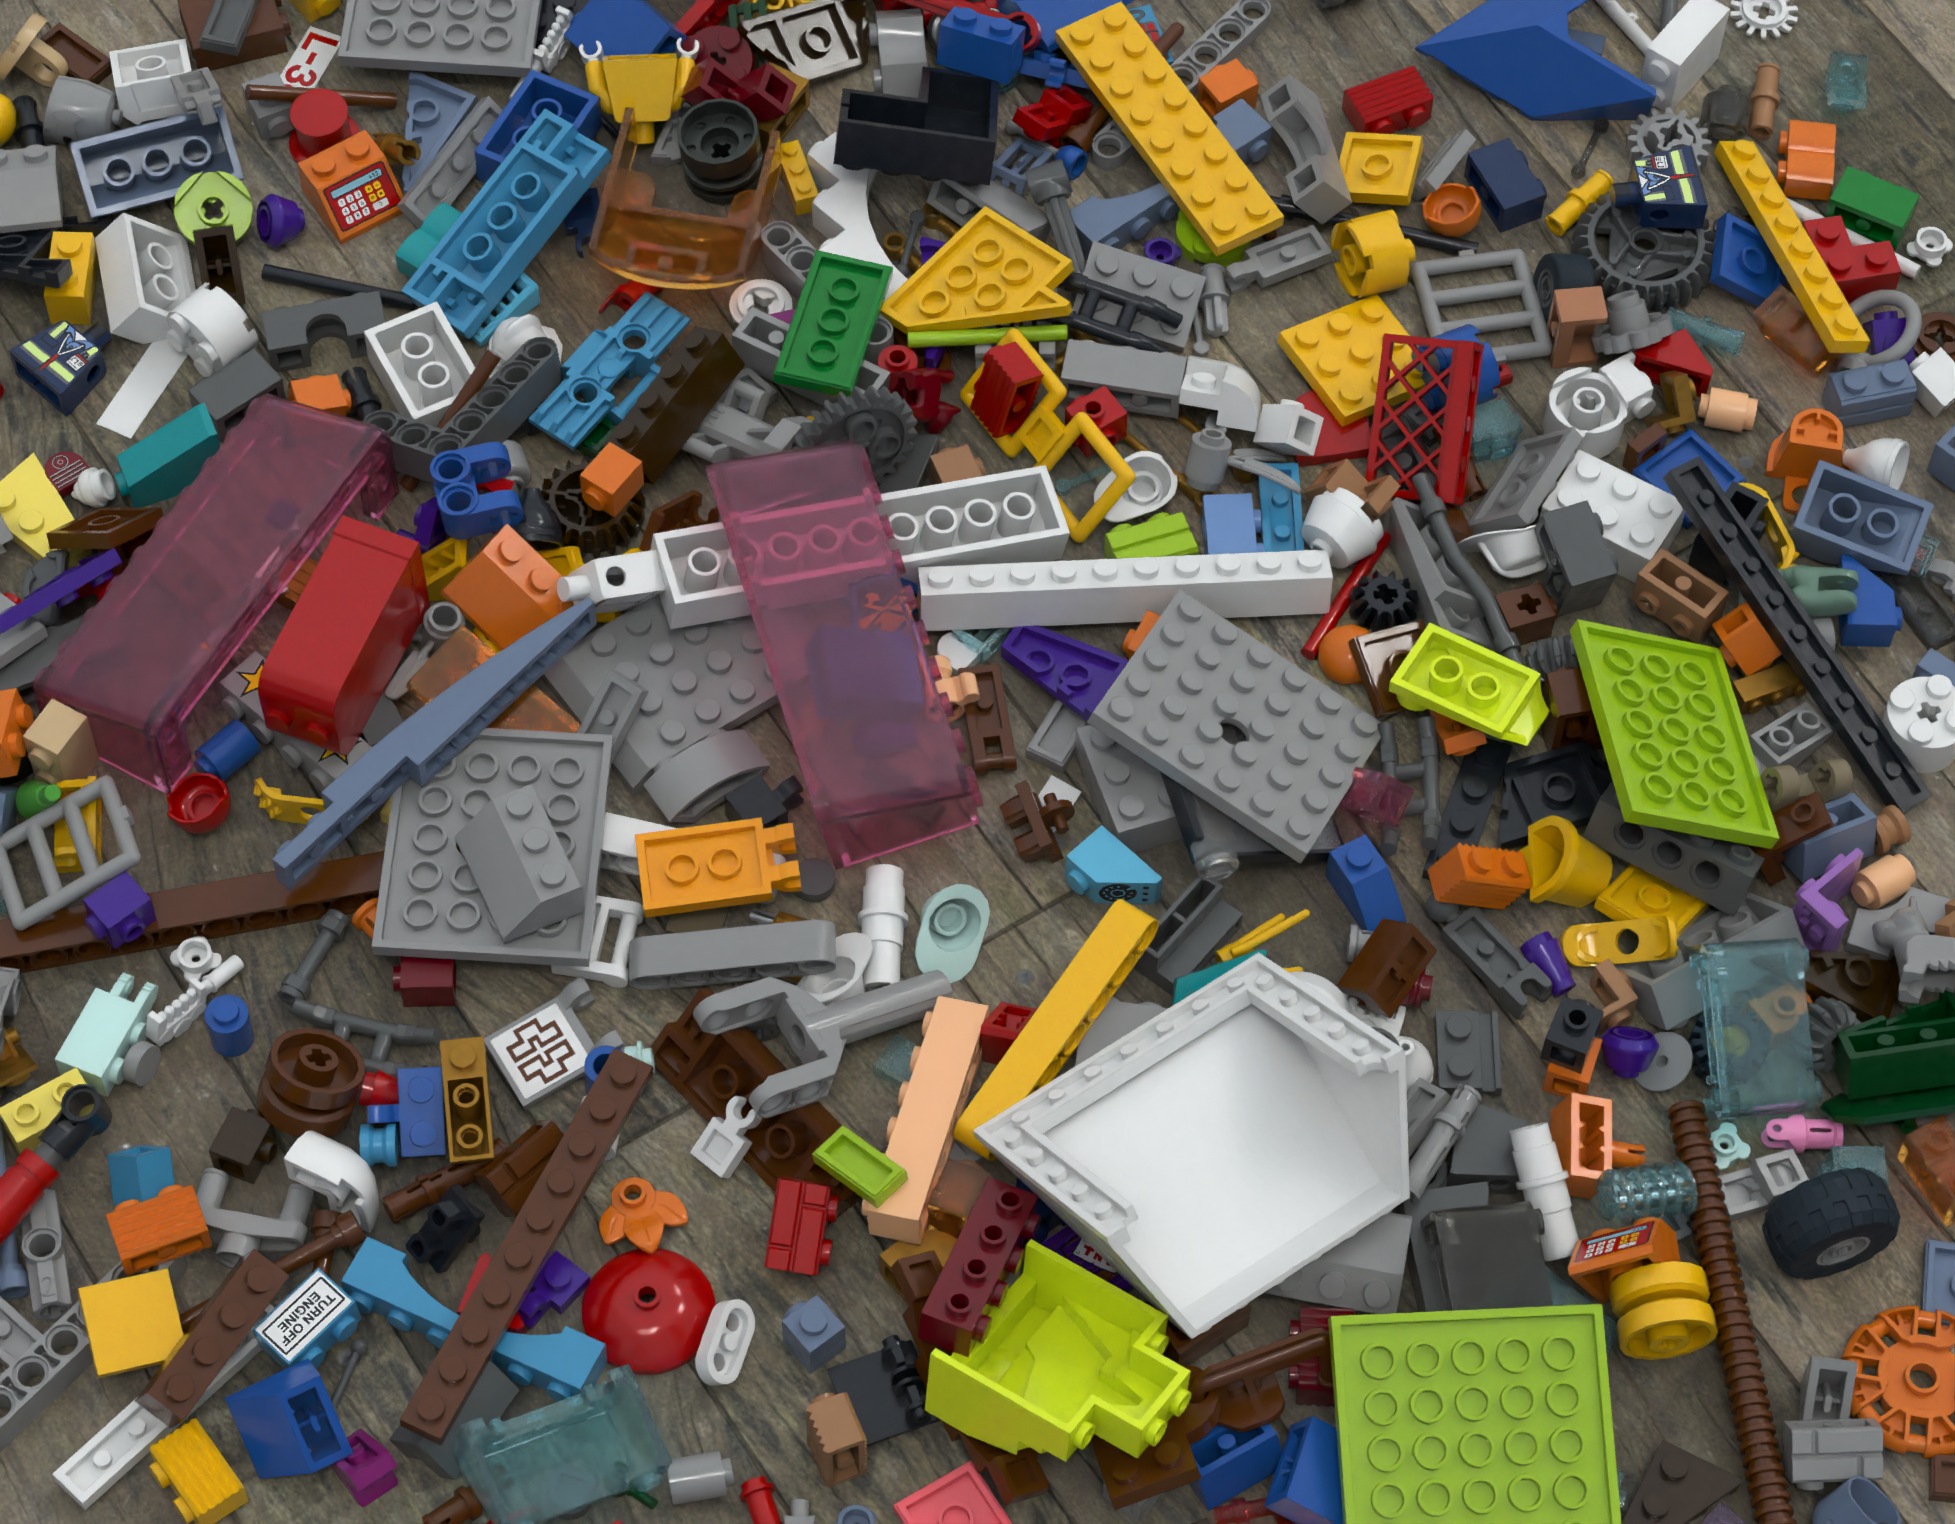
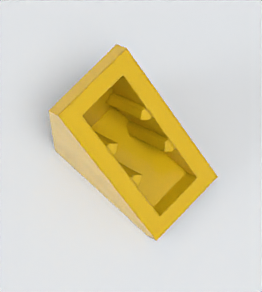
M450 537L422 555L429 601H448L440 592L470 560L468 539L459 540Z

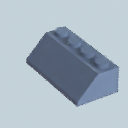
M223 106L214 108L218 122L204 126L201 124L198 114L188 115L185 113L69 143L91 220L173 199L182 183L190 176L200 172L222 171L235 176L240 181L244 180Z

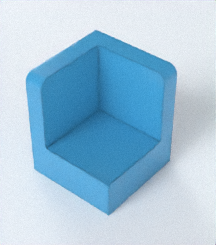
M138 1145L107 1154L112 1197L115 1206L127 1200L135 1199L142 1202L157 1197L160 1190L167 1186L175 1185L170 1147Z

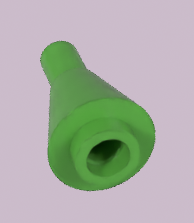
M41 780L27 781L20 786L16 793L15 804L17 810L24 818L29 819L57 803L61 796V790L57 785H49Z

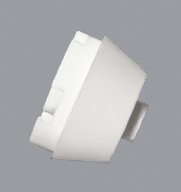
M1338 487L1333 493H1330L1327 489L1322 495H1317L1313 498L1301 528V535L1310 550H1327L1330 565L1343 569L1376 551L1377 543L1384 534L1383 527L1379 519L1374 520L1372 523L1369 517L1360 509L1365 504L1362 499L1352 492Z

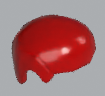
M211 773L190 774L179 780L172 792L167 794L166 797L169 809L167 815L175 825L189 834H206L219 828L227 820L231 808L229 788L222 779Z

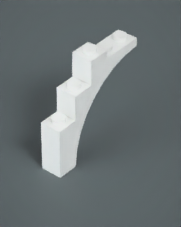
M834 132L824 141L815 143L809 153H807V164L814 183L822 189L812 202L813 227L828 238L820 246L819 251L893 267V276L884 300L885 302L908 279L891 263L879 245L869 220V192L878 170L864 168L854 171L842 167V165L833 164L837 134Z

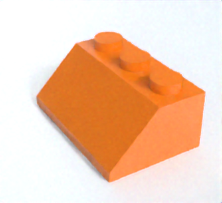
M508 524L493 534L440 592L450 603L456 605L460 612L500 651L574 606L573 601L563 602L558 596L557 582L563 576Z

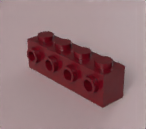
M988 1177L921 1311L919 1339L969 1357L976 1341L980 1343L985 1341L992 1323V1317H989V1314L993 1307L1001 1308L1009 1287V1283L1005 1281L1009 1273L1015 1275L1018 1273L1023 1262L1025 1249L1022 1246L1026 1239L1034 1240L1042 1219L1041 1215L1036 1214L1038 1195Z

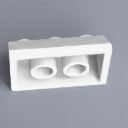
M123 212L95 238L110 332L141 344L167 340L166 333L171 330L167 321L168 313L196 291L187 240L179 233Z

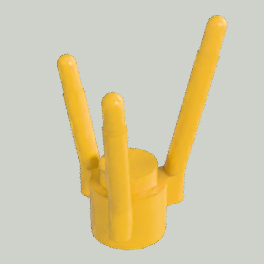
M1304 909L1285 919L1283 913L1277 914L1237 941L1216 950L1214 953L1216 962L1228 961L1250 953V951L1254 950L1253 948L1309 917L1310 911ZM1300 966L1283 968L1287 972H1303V968Z

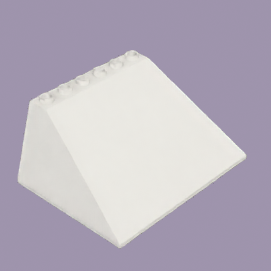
M1259 952L973 1130L975 1137L1030 1190L1038 1195L1049 1208L1157 1310L1168 1315V1320L1191 1339L1208 1331L1213 1325L1228 1315L1245 1307L1250 1301L1265 1291L1282 1283L1287 1277L1305 1265L1319 1259L1322 1254L1342 1241L1353 1237L1359 1230L1379 1217L1390 1213L1396 1206L1410 1198L1406 1055L1404 1049Z

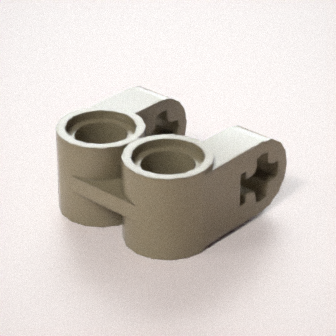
M1843 758L1820 760L1810 773L1798 775L1795 768L1791 765L1767 767L1760 775L1772 813L1814 792L1820 794L1824 804L1848 795L1853 784L1851 767Z

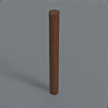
M247 84L245 98L246 100L293 103L297 97L306 91L320 88ZM330 89L341 95L346 101L347 106L395 108L397 105L396 93Z
M490 349L486 351L437 425L438 428L442 429L481 390L501 360L498 354ZM405 474L399 484L413 492L421 479Z

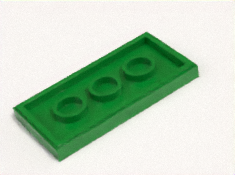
M816 250L773 373V382L838 396V393L842 391L846 398L850 397L854 387H856L893 276V267Z

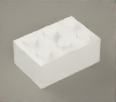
M436 301L364 331L368 360L398 413L437 427L475 369Z
M1580 449L1557 482L1554 491L1542 505L1540 512L1541 516L1542 513L1588 500L1592 512H1596L1601 518L1604 530L1602 537L1607 549H1612L1617 557L1619 567L1617 574L1636 583L1638 573L1661 548L1668 550L1681 529L1685 514L1684 509L1675 496Z

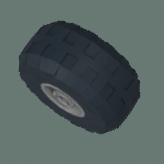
M1845 1168L1818 1175V1177L1806 1180L1782 1194L1779 1199L1768 1207L1762 1231L1778 1268H1781L1783 1272L1788 1273L1794 1278H1804L1807 1280L1827 1277L1841 1271H1846L1873 1258L1874 1255L1883 1251L1895 1239L1901 1217L1895 1200L1881 1176L1864 1168Z

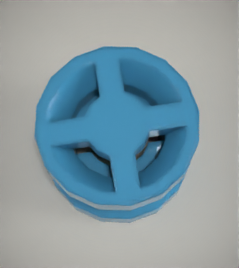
M387 1123L383 1128H374L370 1124H361L359 1137L360 1157L368 1163L370 1168L375 1163H385L388 1167H398L399 1136L397 1123Z

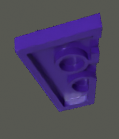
M1037 625L1014 627L1001 645V657L1086 721H1088L1095 708L1129 662L1128 659Z

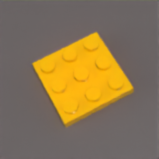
M1375 294L1283 330L1279 333L1277 343L1341 427L1364 416L1374 414L1384 333L1410 335L1378 294ZM1394 343L1392 361L1401 371L1412 362V349L1408 344ZM1414 368L1405 378L1416 393H1418L1426 384L1422 379L1423 373ZM1390 370L1389 380L1395 376L1392 370ZM1400 381L1392 386L1387 393V401L1391 407L1412 398Z

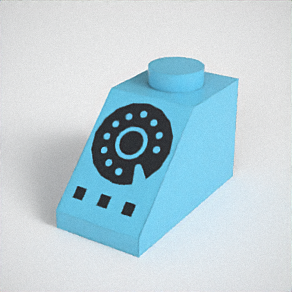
M1102 825L1066 855L1065 878L1068 885L1077 894H1085L1094 903H1115L1118 899H1123L1132 904H1155L1161 899L1163 878Z

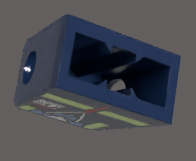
M1692 145L1636 158L1631 164L1628 182L1610 185L1612 206L1623 207L1633 205L1637 222L1642 227L1701 229L1708 202Z
M59 321L12 348L9 352L15 374L67 417L105 377L107 369L101 349L112 341V337L99 322H96L85 332L81 333L68 321Z

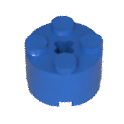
M1466 324L1431 338L1480 343L1474 335L1480 333V331L1475 326ZM1488 341L1480 343L1484 345L1476 406L1492 401L1498 396V393H1493V387L1500 385L1499 368ZM1419 346V350L1422 353L1429 348L1427 346ZM1439 348L1427 358L1438 375L1451 366L1453 349ZM1413 351L1411 353L1412 361L1417 358ZM1422 363L1416 367L1417 371L1423 373L1422 379L1426 385L1434 380ZM1449 376L1444 380V383L1447 386L1449 383ZM1437 385L1423 399L1428 403L1430 410L1437 408L1441 410L1446 406L1447 395Z

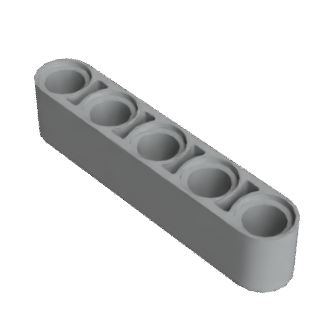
M773 221L768 223L761 232L763 262L766 268L799 300L817 249L788 222ZM881 313L865 357L866 361L877 366L878 356L881 351L894 345L893 327Z
M804 920L637 937L629 942V984L638 990H661L754 981L767 977L785 978L829 973L836 969L835 924L827 920Z

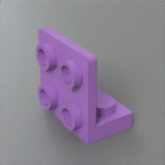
M1859 848L1853 850L1846 857L1843 854H1839L1829 863L1825 869V874L1817 881L1814 878L1807 880L1795 895L1798 900L1792 910L1807 953L1810 950L1834 952L1838 950L1849 919L1844 915L1843 910L1837 903L1848 895L1864 855Z

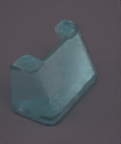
M1796 937L1711 943L1688 947L1690 969L1698 968L1699 975L1704 977V980H1698L1696 984L1697 989H1702L1710 1068V1076H1706V1085H1715L1714 1089H1711L1710 1098H1703L1706 1108L1704 1114L1708 1117V1120L1813 1111L1816 1102L1822 1101V1083L1818 1075L1814 1076L1804 976V972L1809 970L1807 947L1805 945L1800 946Z
M630 1364L608 1371L607 1376L610 1382L601 1383L593 1387L592 1383L583 1386L578 1395L504 1422L501 1421L500 1417L492 1419L488 1428H486L482 1417L460 1425L451 1445V1451L459 1469L493 1524H539L637 1487L638 1492L650 1490L664 1481L662 1475L669 1469L672 1460Z

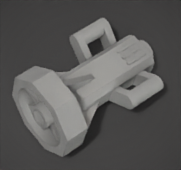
M735 378L728 387L724 402H716L681 449L713 464L738 459L748 464L760 486L762 494L781 503L801 500L809 489L807 486H803L791 465L794 457L790 453V449L797 446L793 437L805 434L800 424L803 422L812 423L813 421L804 416L782 418L775 427L763 422L770 394ZM741 398L752 402L748 414L737 410Z

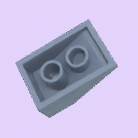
M1819 459L1803 494L1789 530V535L1794 543L1795 552H1799L1819 562L1838 565L1841 555H1850L1866 569L1907 575L1934 504Z

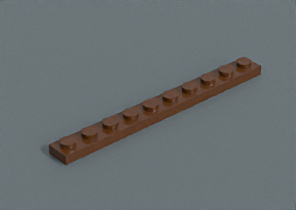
M615 1048L613 1049L401 1416V1427L442 1445L652 1077V1065Z

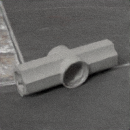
M46 1189L44 1191L45 1195L21 1222L23 1234L21 1248L27 1263L34 1317L54 1322L58 1321L73 1306L68 1271L70 1260L65 1249L58 1195L56 1190ZM53 1251L47 1256L39 1257L45 1252Z

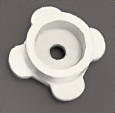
M1925 227L1918 230L1915 241L1907 244L1906 251L1910 256H1917L1921 261L1926 262L1927 266L1938 267L1941 265L1943 255L1952 251L1953 243L1941 229Z
M196 936L183 941L170 956L171 964L179 967L184 972V979L188 983L194 977L200 981L202 975L222 964L221 955L212 952L208 940L203 936ZM195 957L200 958L198 962L192 961V959Z

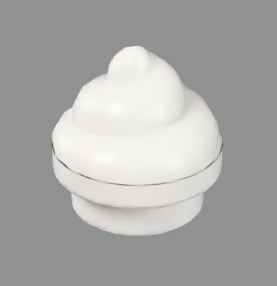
M91 467L81 472L78 481L74 484V491L71 493L72 497L81 503L93 508H100L106 506L109 500L114 499L116 489L113 478L106 469L98 470L95 467Z

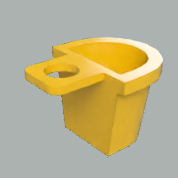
M1551 815L1528 826V845L1520 849V851L1524 854L1532 882L1530 889L1531 902L1539 904L1546 900L1582 908L1595 901L1608 887L1613 868L1611 857L1606 851L1578 834L1571 821Z

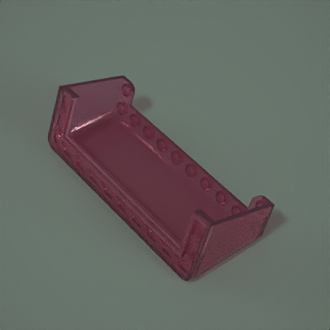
M264 394L260 398H255L249 405L246 416L240 424L228 431L223 445L214 457L210 456L206 459L199 476L192 485L186 486L181 491L177 504L167 516L164 515L158 520L153 534L144 546L140 545L135 549L129 565L120 576L117 575L110 581L103 598L96 606H92L87 610L81 626L72 637H67L62 642L55 659L47 668L39 671L33 683L39 712L41 713L50 700L54 699L87 716L99 759L166 794L171 793L179 780L183 779L193 765L183 725L185 717L357 492L360 490L364 515L377 522L400 493L390 433L370 423L275 395Z
M854 440L721 461L706 466L708 479L806 787L835 869L838 870L980 823L976 808L984 806L978 783L972 765L964 767L962 765L959 754L967 751L959 728L950 729L947 718L954 716V712L947 691L938 693L935 682L942 680L936 658L935 656L926 658L923 646L930 644L923 620L914 622L911 610L917 609L918 605L911 584L902 586L899 575L906 573L899 549L890 550L887 540L895 537L887 514L879 517L876 505L882 504L883 501L864 445L856 447Z

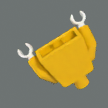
M679 38L676 43L675 53L604 56L601 43L596 41L597 52L593 55L585 54L583 44L579 46L580 56L585 64L589 92L600 97L602 111L609 115H614L615 122H631L632 143H654V122L669 121L671 113L680 110L686 100L681 95L691 69L695 66L694 60L697 58L699 42L697 40L694 42L693 50L687 52L681 48L682 38Z

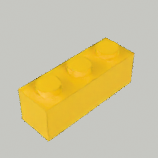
M799 140L775 145V160L796 216L812 212V202L818 195V191Z

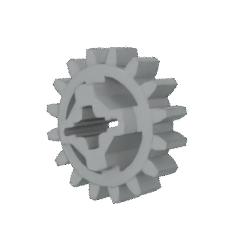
M1666 107L1665 114H1660L1655 108H1652L1649 118L1640 114L1637 123L1630 125L1625 150L1630 152L1628 161L1632 163L1636 158L1692 145L1700 171V167H1706L1711 147V140L1707 139L1709 130L1707 128H1698L1700 121L1698 117L1691 120L1686 119V110H1682L1678 115H1675L1671 107Z

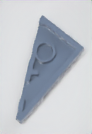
M414 70L410 71L408 79L409 99L407 100L406 140L415 141L419 145L421 155L419 160L411 158L415 162L414 165H404L403 195L408 192L477 104L476 95Z

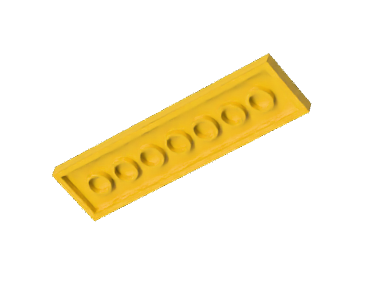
M1118 2L1055 31L1056 43L1216 257L1283 226L1284 215L1122 2Z

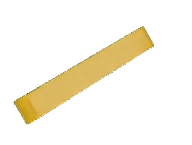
M1118 899L1110 907L956 1123L953 1139L990 1162L997 1158L975 1137L973 1130L1054 1080L1154 939L1159 926L1157 919L1123 899Z

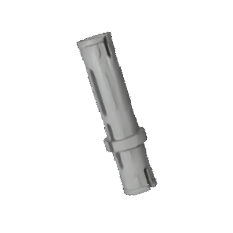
M1462 1084L1457 1085L1442 1112H1437L1431 1120L1432 1128L1409 1162L1410 1198L1406 1202L1410 1203L1412 1201L1413 1204L1419 1202L1427 1185L1436 1174L1451 1147L1465 1135L1467 1121L1482 1101L1480 1093L1473 1087L1466 1084L1465 1086Z

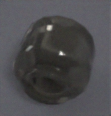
M1722 85L1719 89L1708 92L1703 98L1699 128H1707L1709 130L1707 139L1711 140L1714 144H1718L1719 141H1737L1742 139L1749 129L1752 112L1751 100L1741 93L1740 88L1732 85Z

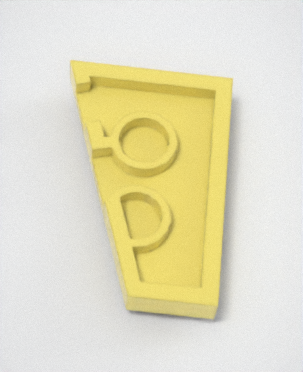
M34 452L0 481V514L14 538L12 540L38 560L46 557V553L50 551L61 550L50 549L46 533L75 519L56 488L46 477L45 470ZM67 549L69 552L68 569L79 565V561L91 555L92 550Z

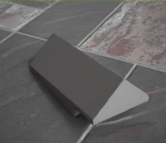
M1396 497L1391 502L1388 527V533L1391 535L1390 545L1403 578H1409L1410 589L1417 590L1419 619H1424L1426 627L1429 623H1432L1496 652L1492 644L1494 639L1483 620L1485 615L1479 601L1446 561L1431 524L1426 523L1423 518L1420 506ZM1461 552L1462 555L1465 557V559H1466V560L1469 562V564L1471 565V563H1470V561H1469V559H1468L1466 553H1465V552Z

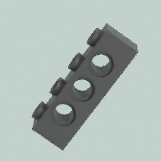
M1612 781L1600 797L1583 837L1607 852L1734 917L1746 899L1765 858L1755 854L1749 847L1743 844L1639 825L1640 829L1634 826L1633 823L1624 822ZM1670 842L1675 843L1679 848L1674 847ZM1708 862L1715 864L1718 868L1711 866Z

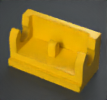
M88 776V779L57 782L55 785L61 790V796L57 802L95 781L97 777ZM102 796L80 808L100 866L102 865ZM63 818L54 823V863L57 872H83L66 820Z

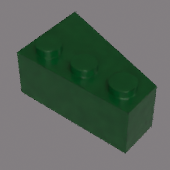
M1945 990L1944 993L1939 992V1000L1923 1006L1919 1003H1911L1905 1006V1013L1888 1020L1885 1016L1881 1015L1837 1032L1835 1075L1847 1099H1864L1873 1096L1900 1092L1907 1093L1914 1090L1955 1085L1954 994Z

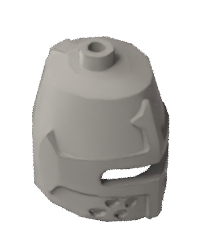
M59 75L53 85L43 124L44 141L65 145L69 138L76 142L113 132L115 125H121L123 111L117 109L115 92L85 79Z

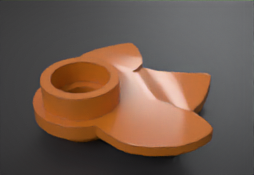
M630 1177L620 1181L614 1187L611 1194L612 1204L601 1215L599 1231L605 1245L614 1244L626 1237L637 1248L648 1254H654L661 1242L664 1226L678 1227L687 1225L688 1216L684 1204L673 1193L654 1190L653 1186L645 1179ZM636 1193L641 1195L635 1200L626 1198L629 1194Z

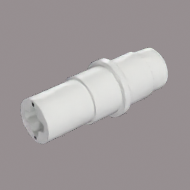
M878 864L866 869V882L863 887L862 911L858 913V925L862 927L861 933L866 934L872 940L873 952L862 973L865 993L900 981L901 952L903 951L904 929L908 926V915L904 912V871L895 865Z
M1548 1122L1512 1130L1509 1132L1514 1149L1512 1154L1520 1180L1516 1182L1517 1190H1522L1528 1215L1532 1217L1543 1261H1552L1572 1256L1579 1238L1570 1208L1572 1203L1565 1180L1569 1177L1568 1170L1562 1169L1555 1141L1552 1140Z

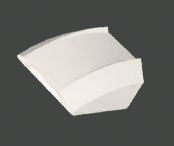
M186 39L109 52L119 110L123 111V117L139 126L144 121L185 114L173 90L170 77L192 71Z

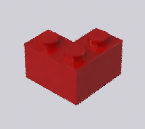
M1841 215L1803 221L1804 229L1848 304L1862 295L1873 291L1896 290L1901 269L1890 241L1852 246Z

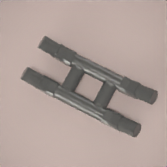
M1434 716L1418 718L1422 762L1399 765L1394 722L1378 724L1381 736L1379 740V753L1382 775V837L1380 851L1386 856H1392L1397 852L1401 833L1400 817L1422 815V847L1426 850H1435L1438 847L1442 828L1439 789L1440 750ZM1423 778V798L1399 801L1398 781Z
M298 997L293 999L289 1009V1013L304 1018L311 1024L333 1030L332 1034L342 1037L347 1042L351 1032L376 1037L369 1058L362 1057L364 1059L365 1074L366 1071L377 1073L379 1069L397 1078L396 1069L428 1067L427 1065H408L403 1062L386 1061L392 1041L406 1046H420L422 1044H439L442 1039V1032L439 1027H420L419 1025L385 1022L339 1012L337 1009L318 1003L313 1004Z

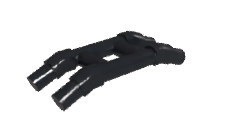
M1072 272L1056 288H1062L1065 291L1081 295L1085 294L1078 314L1075 313L1076 311H1073L1069 316L1033 320L1051 323V325L1066 324L1069 330L1074 329L1122 346H1131L1139 350L1161 353L1170 352V349L1154 342V339L1142 333L1130 331L1137 312L1155 321L1159 320L1174 329H1177L1180 325L1183 315L1168 308L1166 304L1154 298L1143 297L1089 279L1088 276ZM1100 299L1122 306L1115 326L1093 319Z

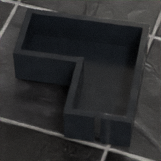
M923 66L918 98L843 88L833 164L842 165V167L854 171L864 168L880 170L882 173L890 176L910 174L918 175L928 181L954 180L970 187L979 186L980 184L990 185L997 142L999 82L966 72Z

